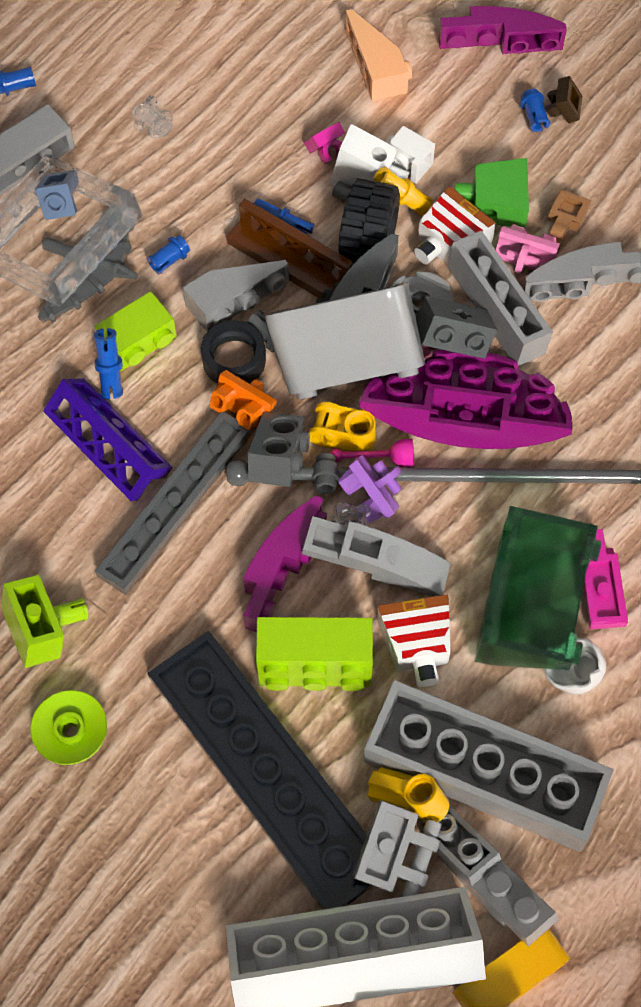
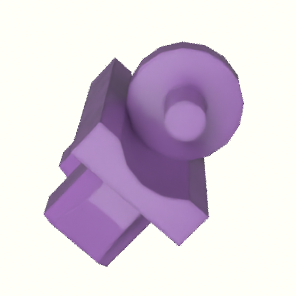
M362 454L349 465L350 468L338 482L348 495H351L362 486L365 488L370 498L361 503L358 509L367 523L383 515L387 519L396 512L395 510L399 508V505L385 484L393 495L398 493L402 488L395 480V477L402 471L399 466L388 470L383 461L380 460L373 465L380 476L379 478Z

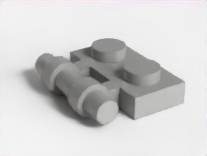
M378 801L352 878L389 892H393L397 878L406 881L401 894L402 897L419 894L420 888L426 886L429 877L425 873L432 852L437 853L440 844L437 837L442 824L427 819L422 833L414 831L418 814L384 801ZM409 843L418 846L411 868L402 865Z

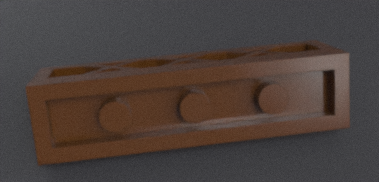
M244 198L239 204L240 221L227 235V244L259 263L286 260L288 263L289 281L314 296L322 298V292L326 288L333 290V284L341 281L347 271L353 266V261Z

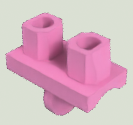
M513 224L509 228L502 226L496 252L504 262L516 265L515 272L522 274L524 268L536 270L555 259L560 243L556 242V237L547 234L539 237L527 234L524 227Z

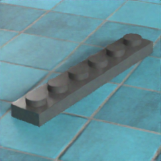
M221 412L95 570L96 576L126 595L222 473L227 464L251 435V429L243 428L235 418L225 412Z

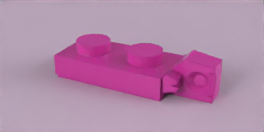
M603 529L588 530V535L585 537L587 550L580 551L579 563L589 629L626 627L628 617L618 553H614L613 548L605 547Z

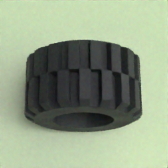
M361 178L355 180L349 190L343 211L338 243L339 254L355 264L375 244L390 234H395L400 205L398 186Z

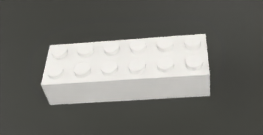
M466 887L226 925L230 978L235 1007H321L486 979L483 940Z

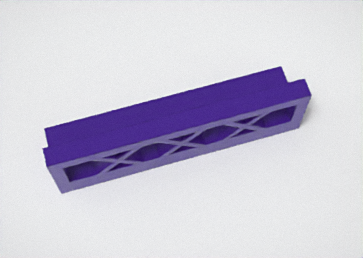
M84 378L62 379L43 410L131 502L138 501L151 480L166 478L173 468ZM64 398L70 403L71 418L65 419L57 410ZM81 421H87L92 426L93 441H87L82 436ZM104 443H109L114 448L115 464H109L104 458ZM125 466H132L140 474V478L134 487L127 482Z

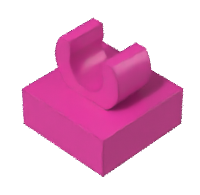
M340 122L312 136L304 144L310 154L320 149L319 157L326 164L332 160L328 153V148H334L338 154L342 142L337 139L345 134V131Z

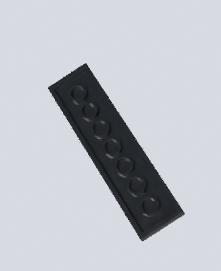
M209 630L147 673L151 682L322 910L348 906L373 886L352 878L367 836L366 832Z

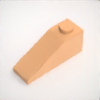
M346 10V34L371 100L375 101L407 93L408 80L412 79L410 62L408 60L404 61L400 49L354 10Z

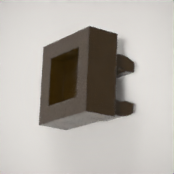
M570 76L558 79L557 90L547 93V97L552 104L546 105L545 109L551 117H557L562 114L568 123L579 121L582 94Z

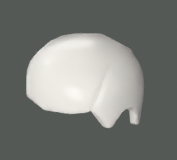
M568 637L561 646L549 648L543 668L546 679L556 688L577 695L589 692L602 681L606 671V660L602 649L591 640Z

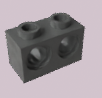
M263 412L248 451V482L291 487L295 473H301L303 452L307 453L309 449L310 432L305 431V417Z

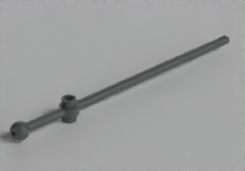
M322 453L316 457V463L312 467L302 466L301 473H295L293 480H312L318 493L331 494L336 491L337 484L339 483L338 480L350 467H340L335 455ZM235 459L227 464V482L232 486H244L248 482V463L245 460ZM372 467L373 470H374V471L376 472V474L378 475V477L380 478V476H379V474L377 473V471L375 470V468ZM399 467L402 472L395 477L396 481L641 484V470Z

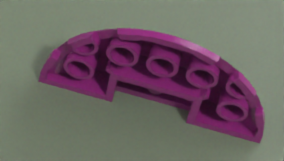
M446 350L434 351L432 358L425 359V365L418 368L419 374L404 378H398L397 373L385 375L381 379L374 377L367 385L360 399V407L399 430L423 439L457 447L511 449L547 443L572 435L570 408L566 401L560 402L554 394L555 386L539 372L529 375L519 370L516 360L488 352L485 359Z

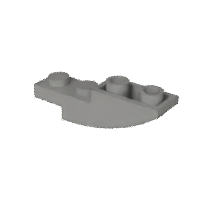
M621 242L599 244L575 250L547 262L526 276L523 290L530 300L544 302L549 299H579L589 296L591 286L594 284L607 286L621 282L641 283V251L623 253Z
M312 516L302 551L303 555L372 574L371 579L430 596L443 595L451 565L450 562L438 555L391 534L351 521L346 526Z
M449 805L448 813L438 822L442 825L437 840L440 841L437 854L483 907L503 927L507 925L529 947L558 921L556 912L501 860L499 852ZM425 824L419 828L420 833L423 832Z

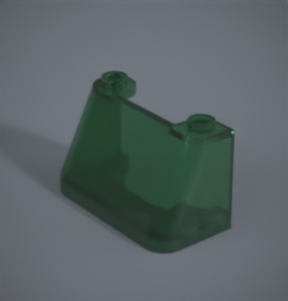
M509 507L499 540L474 662L490 666L566 671L570 669L572 664L578 665L583 643L577 641L575 629L586 570L590 561L597 562L602 541L596 539L598 525L519 507Z

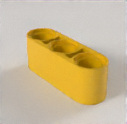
M548 929L529 947L523 941H520L485 967L486 979L462 983L452 994L461 1007H507L561 968L571 958L551 930Z

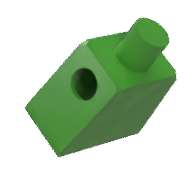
M527 158L477 164L474 169L473 183H455L454 190L496 222L495 225L510 227L514 224L524 227V229L526 228L529 212Z

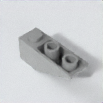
M286 260L210 270L182 287L185 306L208 332L211 327L220 322L230 321L242 311L254 308L261 299L269 294L281 291L289 283L288 263Z

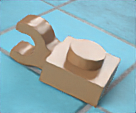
M562 189L551 207L547 221L554 223L550 234L556 237L557 243H560L558 249L562 246L568 228L578 232L591 203V200Z

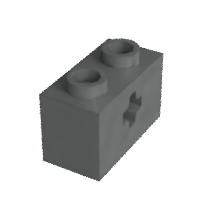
M429 296L424 297L416 317L420 341L423 346L485 359L497 332V328L486 309Z

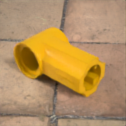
M380 767L379 770L373 771L368 781L369 791L367 796L372 802L384 801L418 814V818L425 823L427 819L439 822L448 813L449 801L434 778L428 774L412 776ZM427 796H430L429 799L422 802Z

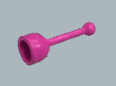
M413 439L398 440L391 446L390 450L342 452V450L335 448L330 452V454L336 456L337 462L347 458H358L363 454L365 458L390 457L400 467H414Z

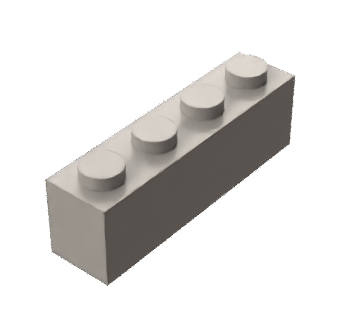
M48 104L38 111L32 112L27 118L7 128L0 134V196L75 148L70 126Z
M479 231L453 242L448 268L474 306L488 311L497 328L495 337L510 359L516 360L518 366L545 355L553 331L485 234Z

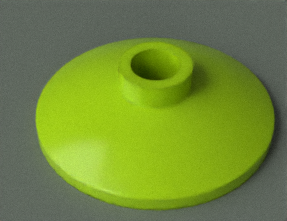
M76 690L61 691L45 699L36 709L31 721V738L37 751L45 759L60 765L78 764L92 757L102 746L107 734L106 714L100 703L91 695ZM75 726L78 728L76 735L72 737L65 736V730L68 727Z

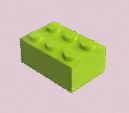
M257 617L256 664L259 686H266L267 689L274 691L286 690L289 686H304V689L310 691H321L326 689V686H341L346 691H359L364 689V687H371L373 618Z

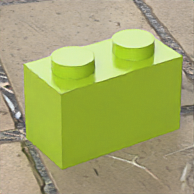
M151 291L94 326L95 331L104 328L105 341H107L106 337H108L107 328L116 331L118 356L122 358L123 363L120 371L129 366L139 364L145 356L158 348L166 347L177 337L174 318Z

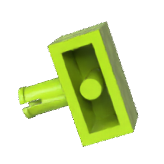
M39 575L3 584L1 609L24 668L59 659L64 641L61 626L87 621L89 618L87 605L82 606L85 603L83 598L52 606Z

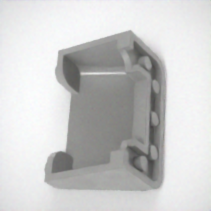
M408 282L390 285V287L382 288L381 290L375 289L311 305L298 306L294 309L277 310L265 315L268 331L289 394H296L297 399L318 395L317 389L397 373L398 378L419 374L418 368L425 365Z

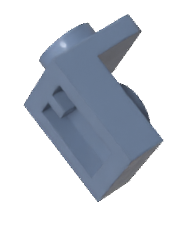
M76 170L46 174L37 185L35 190L46 220L76 214L77 208L73 198V192L79 183Z

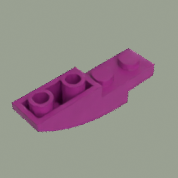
M470 6L469 16L440 18L439 45L440 49L501 45L502 54L550 52L563 50L567 27L565 23L554 18L527 10L498 6Z
M313 497L289 514L271 532L252 559L243 578L245 592L252 594L243 615L245 629L257 633V617L273 616L276 603L272 602L277 590L282 591L284 589L289 572L299 574L303 563L309 564L312 557L303 555L302 551L312 516L327 519V513L323 512L322 497Z

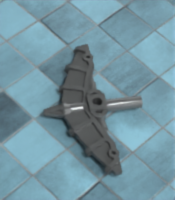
M120 195L114 204L108 207L100 233H97L94 240L82 243L79 248L49 237L44 239L42 248L73 260L74 270L68 276L67 282L55 289L52 295L46 298V304L38 315L39 320L44 322L50 320L53 323L56 321L55 317L73 308L76 310L80 309L82 302L97 292L102 294L105 291L104 286L114 278L137 279L138 274L124 265L125 255L132 250V246L128 243L129 232L134 229V222L129 220V210L133 207L132 200Z

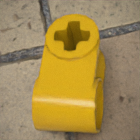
M320 402L317 404L315 424L313 428L309 429L310 441L321 447L338 448L346 451H371L376 444V422L370 412L339 406L331 402ZM357 430H365V431H367V432L364 433V434H355V433H353V432H355V431H357Z

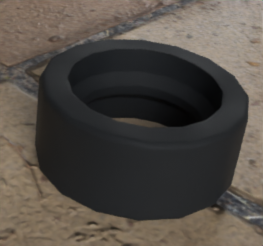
M238 320L220 322L211 327L203 337L201 344L203 367L213 382L218 383L220 374L227 370L250 384L258 379L264 371L266 364L264 338L258 329L251 324ZM230 341L245 342L253 348L254 352L253 358L248 363L233 368L217 363L214 360L213 354L218 346Z

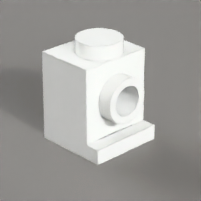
M402 126L395 136L391 135L386 140V143L392 145L397 150L392 165L410 172V180L416 185L433 165L435 143L405 126Z

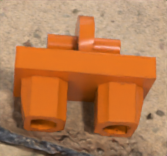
M225 370L219 376L217 387L212 392L209 405L210 408L219 413L229 410L236 414L238 424L250 430L255 426L258 427L263 412L272 413L277 400L263 392L264 383L256 379L249 384Z

